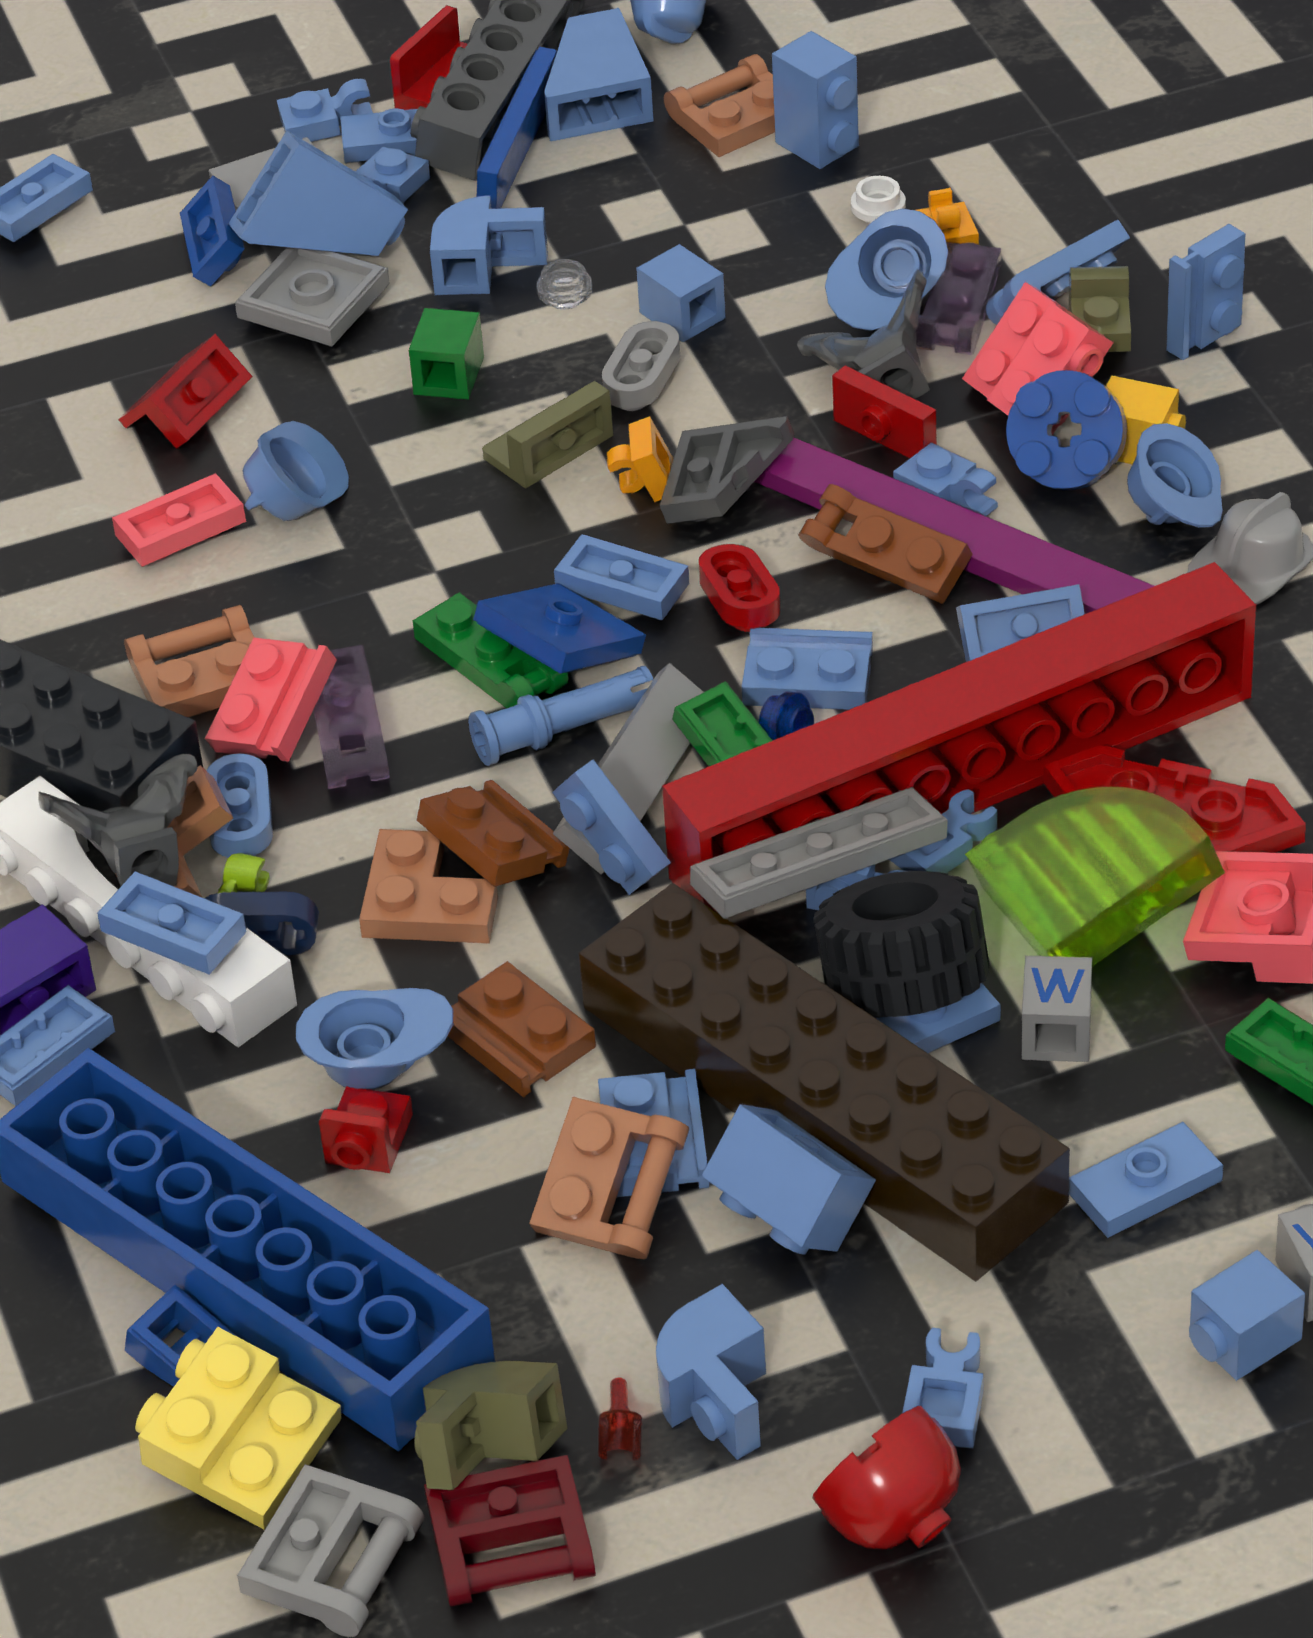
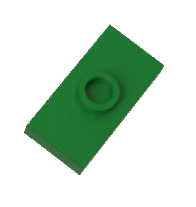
M726 681L674 708L672 720L708 766L773 741Z
M1267 998L1226 1034L1225 1051L1313 1105V1025L1270 998Z

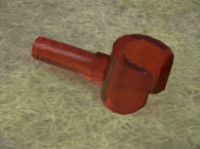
M620 1377L614 1378L610 1382V1409L599 1416L598 1456L601 1459H607V1451L622 1449L632 1452V1460H638L641 1457L642 1416L637 1412L630 1411L628 1408L627 1381Z

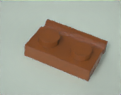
M493 780L485 781L484 788L480 791L467 786L455 788L449 792L420 800L417 821L494 887L544 873L545 865L553 863L557 868L566 866L570 848L553 834L554 831Z
M508 961L459 993L458 1002L451 1006L453 1008V1026L448 1037L522 1097L531 1093L530 1085L542 1078L548 1081L596 1047L595 1030L593 1027Z

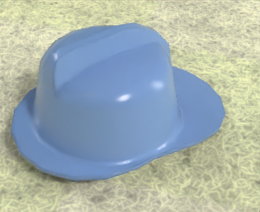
M630 0L637 28L650 34L652 37L672 44L683 43L699 28L706 0Z
M903 208L885 212L871 222L838 255L828 270L825 284L827 300L838 319L852 328L868 331L877 330L888 325L916 269H919L927 280L921 297L923 298L936 285L946 268L948 248L944 233L937 223L920 211Z
M296 421L282 423L263 433L257 440L258 447L247 460L242 470L245 483L251 492L244 505L249 511L262 506L270 514L283 521L296 520L316 508L328 505L344 494L348 489L349 475L345 463L335 447L321 433L306 424Z
M1168 423L1153 424L1144 430L1137 444V456L1127 476L1128 492L1134 503L1146 514V519L1154 525L1182 522L1199 528L1212 527L1221 520L1223 511L1220 490L1221 477L1219 465L1209 448L1189 431Z
M404 988L378 991H338L319 998L303 1011L296 1023V1042L305 1056L317 1064L323 1065L329 1077L341 1086L374 1090L391 1083L401 1073L406 1072L416 1060L432 1053L446 1040L453 1026V1008L445 996L430 989Z

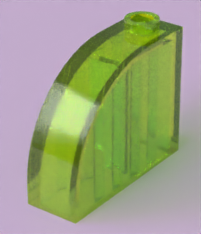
M1125 787L1088 788L1049 799L1024 812L1000 830L990 833L980 844L965 853L983 890L1039 956L1092 958V967L1225 873L1209 836L1183 809L1158 795Z

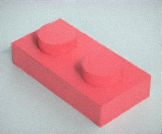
M215 473L114 516L112 521L115 536L143 567L245 523L246 518L243 503Z

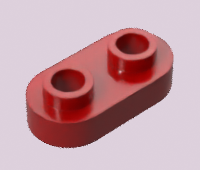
M723 544L711 547L699 557L700 586L720 617L727 624L734 626L740 631L750 632V629L765 628L777 620L780 615V588L755 551L742 545Z

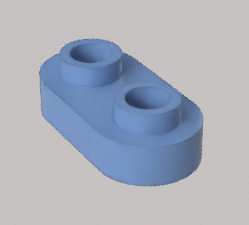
M238 753L223 756L214 761L206 771L214 777L233 819L209 836L210 843L218 854L227 858L236 853L255 856L264 851L273 838L271 796L267 768L259 758L249 754Z

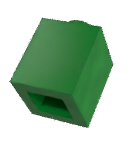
M424 308L408 350L414 395L469 400L484 359L480 312Z

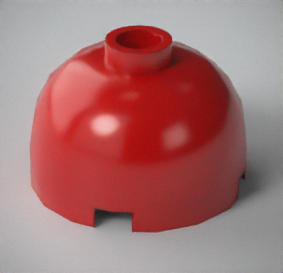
M916 1406L902 1413L875 1432L872 1437L876 1442L858 1457L853 1452L850 1453L822 1481L813 1494L812 1499L822 1510L821 1514L830 1525L847 1540L865 1548L891 1549L909 1539L912 1540L917 1548H921L939 1535L952 1521L944 1509L956 1495L959 1486L961 1468L957 1451L938 1421L931 1417L922 1406Z

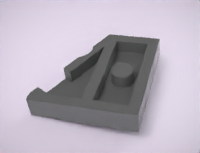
M788 416L682 431L660 502V508L666 523L699 522L723 516L793 440L794 432Z

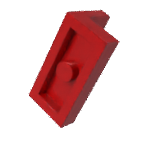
M446 5L391 55L390 66L395 108L409 110L418 109L420 106L427 107L438 77H447L457 48H465L467 46V43L460 41L457 8Z
M214 334L181 358L118 420L127 428L146 414L177 449L187 442L253 376L221 339Z

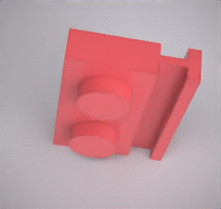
M254 637L208 730L205 740L217 753L249 754L266 759L267 755H276L281 761L289 762L337 659L329 648L324 645H319L317 649H308L304 643Z

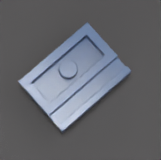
M1227 224L1188 248V256L1183 259L1176 255L1169 259L1167 351L1181 360L1189 357V349L1193 346L1202 349L1222 336L1231 333L1241 325L1246 233L1231 224Z
M780 628L750 629V644L747 648L742 681L743 704L745 706L850 710L867 703L871 670L870 661L873 653L872 632Z
M695 1069L685 1070L686 1077L666 1079L665 1072L598 1079L600 1104L648 1116H667L689 1127L684 1148L682 1150H675L661 1193L679 1191L678 1184L693 1182L699 1183V1189L709 1188V1181L702 1177L707 1166V1156ZM635 1141L617 1197L632 1195L648 1147L647 1143Z

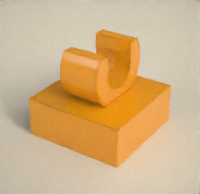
M951 188L929 191V208L915 211L922 212L937 223L945 235L948 257L978 252L979 233L965 202L952 203Z
M649 416L629 424L630 445L623 444L611 448L607 452V465L610 472L618 471L621 468H631V470L619 474L620 490L622 493L637 492L645 485L655 503L662 499L673 463V456Z

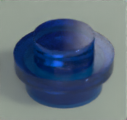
M787 691L781 695H773L766 700L761 709L758 723L772 740H776L799 729L813 725L814 715L807 698L802 693Z

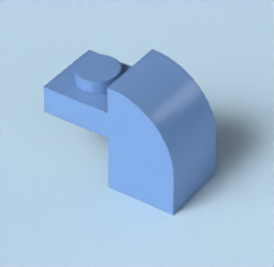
M489 195L469 198L445 209L435 220L431 233L430 258L434 294H490L492 267L547 265L548 245L544 207L491 209Z
M721 1284L678 1309L662 1327L656 1345L659 1395L663 1414L672 1428L693 1416L698 1428L706 1438L711 1441L718 1438L738 1460L761 1447L758 1401L745 1386L766 1374L764 1328L731 1292Z

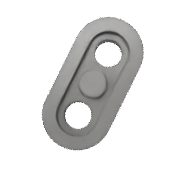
M647 321L633 325L624 333L602 370V385L610 391L611 405L623 410L635 411L644 408L658 398L680 360L679 334L674 327L663 322Z

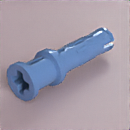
M640 666L636 670L541 700L538 696L527 694L518 698L517 705L490 714H485L482 710L471 712L468 723L473 745L480 760L487 766L496 764L499 761V756L523 747L531 746L534 750L545 748L552 741V735L633 710L647 689L633 693L631 692V687L652 681L653 676L646 666Z

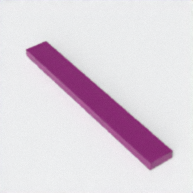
M794 437L787 447L754 481L818 509L822 507L819 499L829 484L837 485L858 499L967 543L973 555L964 570L1020 594L1079 584L1085 614L1154 587V585Z

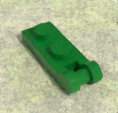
M460 592L412 620L414 638L505 708L517 705V700L521 696L527 694L537 696L542 692L552 694L568 683L567 672L562 674L556 672L477 624L473 620L477 605Z

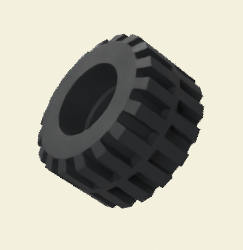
M903 871L871 877L833 893L832 897L825 899L819 905V910L814 914L813 919L825 985L873 1017L910 1016L937 1010L962 1000L964 996L972 994L980 988V983L986 981L989 976L990 963L978 892L974 885L967 884V880L959 876H950L948 873L930 871Z

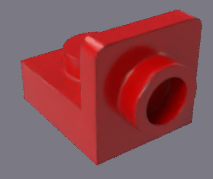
M346 1086L337 1110L324 1109L319 1119L325 1163L353 1170L364 1169L390 1173L413 1115L411 1096Z

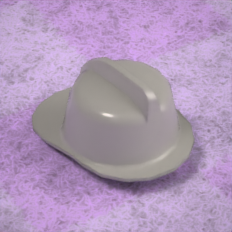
M1279 492L1269 499L1244 500L1234 504L1224 515L1217 536L1197 552L1188 565L1187 573L1215 562L1257 605L1273 596L1297 573L1307 567L1313 560V544L1310 538L1302 532V524L1295 511L1291 509L1289 496L1284 492Z

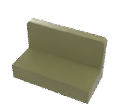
M594 380L482 447L483 459L525 489L613 436L610 391Z

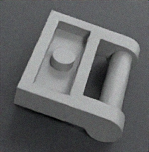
M305 1464L239 1571L237 1577L240 1592L321 1620L327 1628L341 1636L355 1637L359 1634L369 1616L367 1603L403 1541H411L424 1522V1514L418 1505L405 1497ZM362 1521L378 1525L342 1589L339 1590L325 1585Z

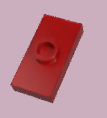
M846 365L832 375L834 421L908 458L913 457L930 443L937 445L936 409Z

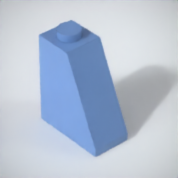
M620 8L568 18L544 91L547 129L550 141L654 121L651 76Z
M286 131L228 224L241 239L249 244L379 256L385 245L393 244L401 234L405 225L404 215L408 209L390 192L291 132Z

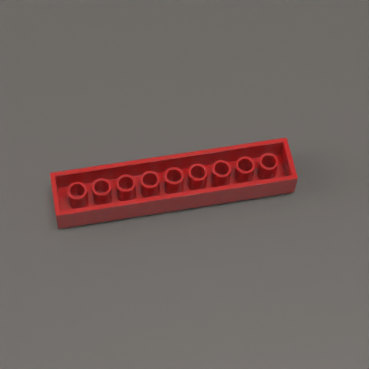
M1213 562L662 785L666 847L667 858L671 862L668 865L669 879L672 883L716 911L690 885V866L913 787L941 814L949 809V802L955 794L969 789L974 793L973 813L1044 784V764L1098 745L1126 750L1249 699L1252 693L1256 604Z

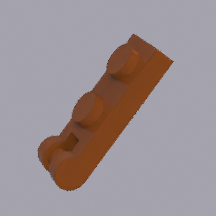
M829 484L820 497L819 503L822 507L815 519H807L798 534L799 538L806 545L823 554L941 604H944L973 555L967 543L858 499L847 490L834 484ZM842 518L853 523L846 536L835 532Z

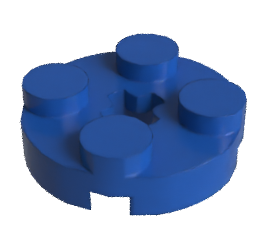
M1070 370L1055 371L1044 374L1035 381L1029 382L1020 388L1007 419V443L1010 453L1021 472L1040 484L1053 489L1077 490L1091 486L1101 479L1100 476L1108 472L1113 463L1116 464L1126 444L1127 422L1123 407L1108 387L1082 372ZM1070 414L1073 423L1081 424V435L1072 436L1070 446L1061 447L1060 439L1052 436V426L1060 423L1062 415Z

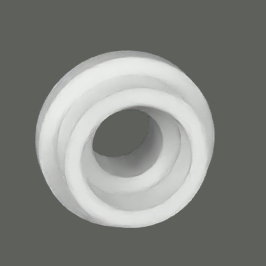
M870 176L861 180L851 197L852 213L868 224L885 212L906 208V198L900 190L898 182L887 176Z

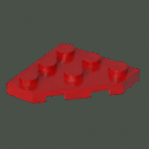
M1098 745L1044 764L1043 783L1132 904L1206 878L1215 851L1276 853L1305 842L1306 823L1273 783L1251 778L1248 779L1246 786L1211 779L1212 770L1166 759H1161L1158 767L1125 760V750Z

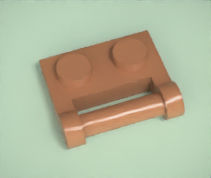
M757 54L741 59L738 62V67L688 89L682 86L666 92L664 95V104L669 116L717 157H721L775 133L773 74L768 71L764 60ZM746 86L748 87L747 89H745V90H743V91H741V92H738V93H736V94H734V95H732V96H729V97H727V98H725V99L717 100V101L711 103V104H710L709 106H707V107H704V108H702V109L699 108V107H701V106H703V105H705V104H707V103H710V102H712V101H714V100H716V99H719V98H721V97H723V96H726V95H728V94H730V93H732V92H735V91H737V90H739V89H741V88H744V87H746Z
M236 605L223 609L221 617L145 639L143 634L124 639V645L130 666L147 701L183 716L191 717L220 708L254 635L249 627L242 606ZM230 640V642L178 659L168 660L162 664L155 665L154 663L221 641Z
M572 1097L529 1223L535 1232L636 1259H646L653 1241V1236L648 1231L675 1150H682L684 1148L689 1127L667 1116H648ZM635 1141L647 1143L648 1147L622 1224H609L608 1221Z

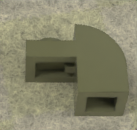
M1128 266L1070 267L1068 311L1114 342L1108 352L1131 351Z
M527 1361L488 1362L460 1368L431 1381L423 1387L426 1412L416 1421L415 1450L418 1457L423 1461L427 1489L454 1490L484 1458L538 1461L568 1429L558 1364Z

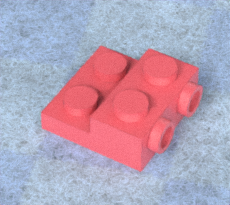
M1025 282L962 377V380L988 398L987 401L1009 415L1020 388L1029 382L1035 381L1044 374L1070 370L1082 372L1093 377L1100 369L1103 358L1114 342L1042 291ZM1069 414L1062 415L1060 423L1052 426V435L1065 422Z
M1215 851L1183 939L1188 960L1252 962L1257 982L1313 984V854Z

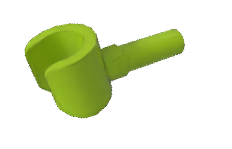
M243 853L232 854L226 861L223 872V884L218 889V893L239 891L265 892L270 879L269 873L261 870L265 864V859Z

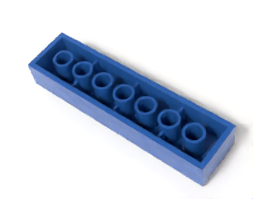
M90 1048L83 1051L0 1119V1175L4 1184L166 1293L176 1284L239 1338L279 1358V1371L294 1381L340 1404L341 1413L398 1452L415 1437L416 1421L426 1412L423 1387L436 1378L454 1370L481 1363L495 1362L490 1315L487 1306Z

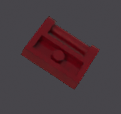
M568 1455L468 1475L454 1490L427 1489V1485L424 1484L426 1502L450 1607L472 1602V1594L568 1574L572 1575L573 1581L596 1576L590 1540ZM562 1534L565 1545L470 1565H465L463 1555Z

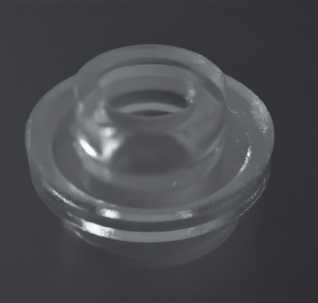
M559 259L545 265L536 285L537 295L542 302L563 310L572 309L585 302L593 291L592 279L586 272L585 267L580 262L572 259Z

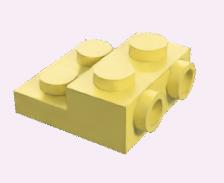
M217 1327L206 1343L199 1339H193L186 1346L175 1370V1376L179 1380L168 1396L164 1397L159 1393H155L142 1407L135 1425L136 1432L140 1433L138 1439L142 1465L250 1523L265 1529L305 1464L310 1465L340 1422L341 1405L281 1374L279 1371V1358Z

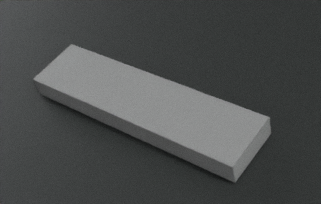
M671 663L667 664L657 673L598 763L600 769L639 821L647 812L661 790L662 785H664L690 744L689 740L672 720L674 708L704 693ZM563 817L553 834L597 872L602 874L604 870L599 862V854L584 834L574 829Z
M913 787L692 865L690 866V885L726 919L946 839L948 820Z

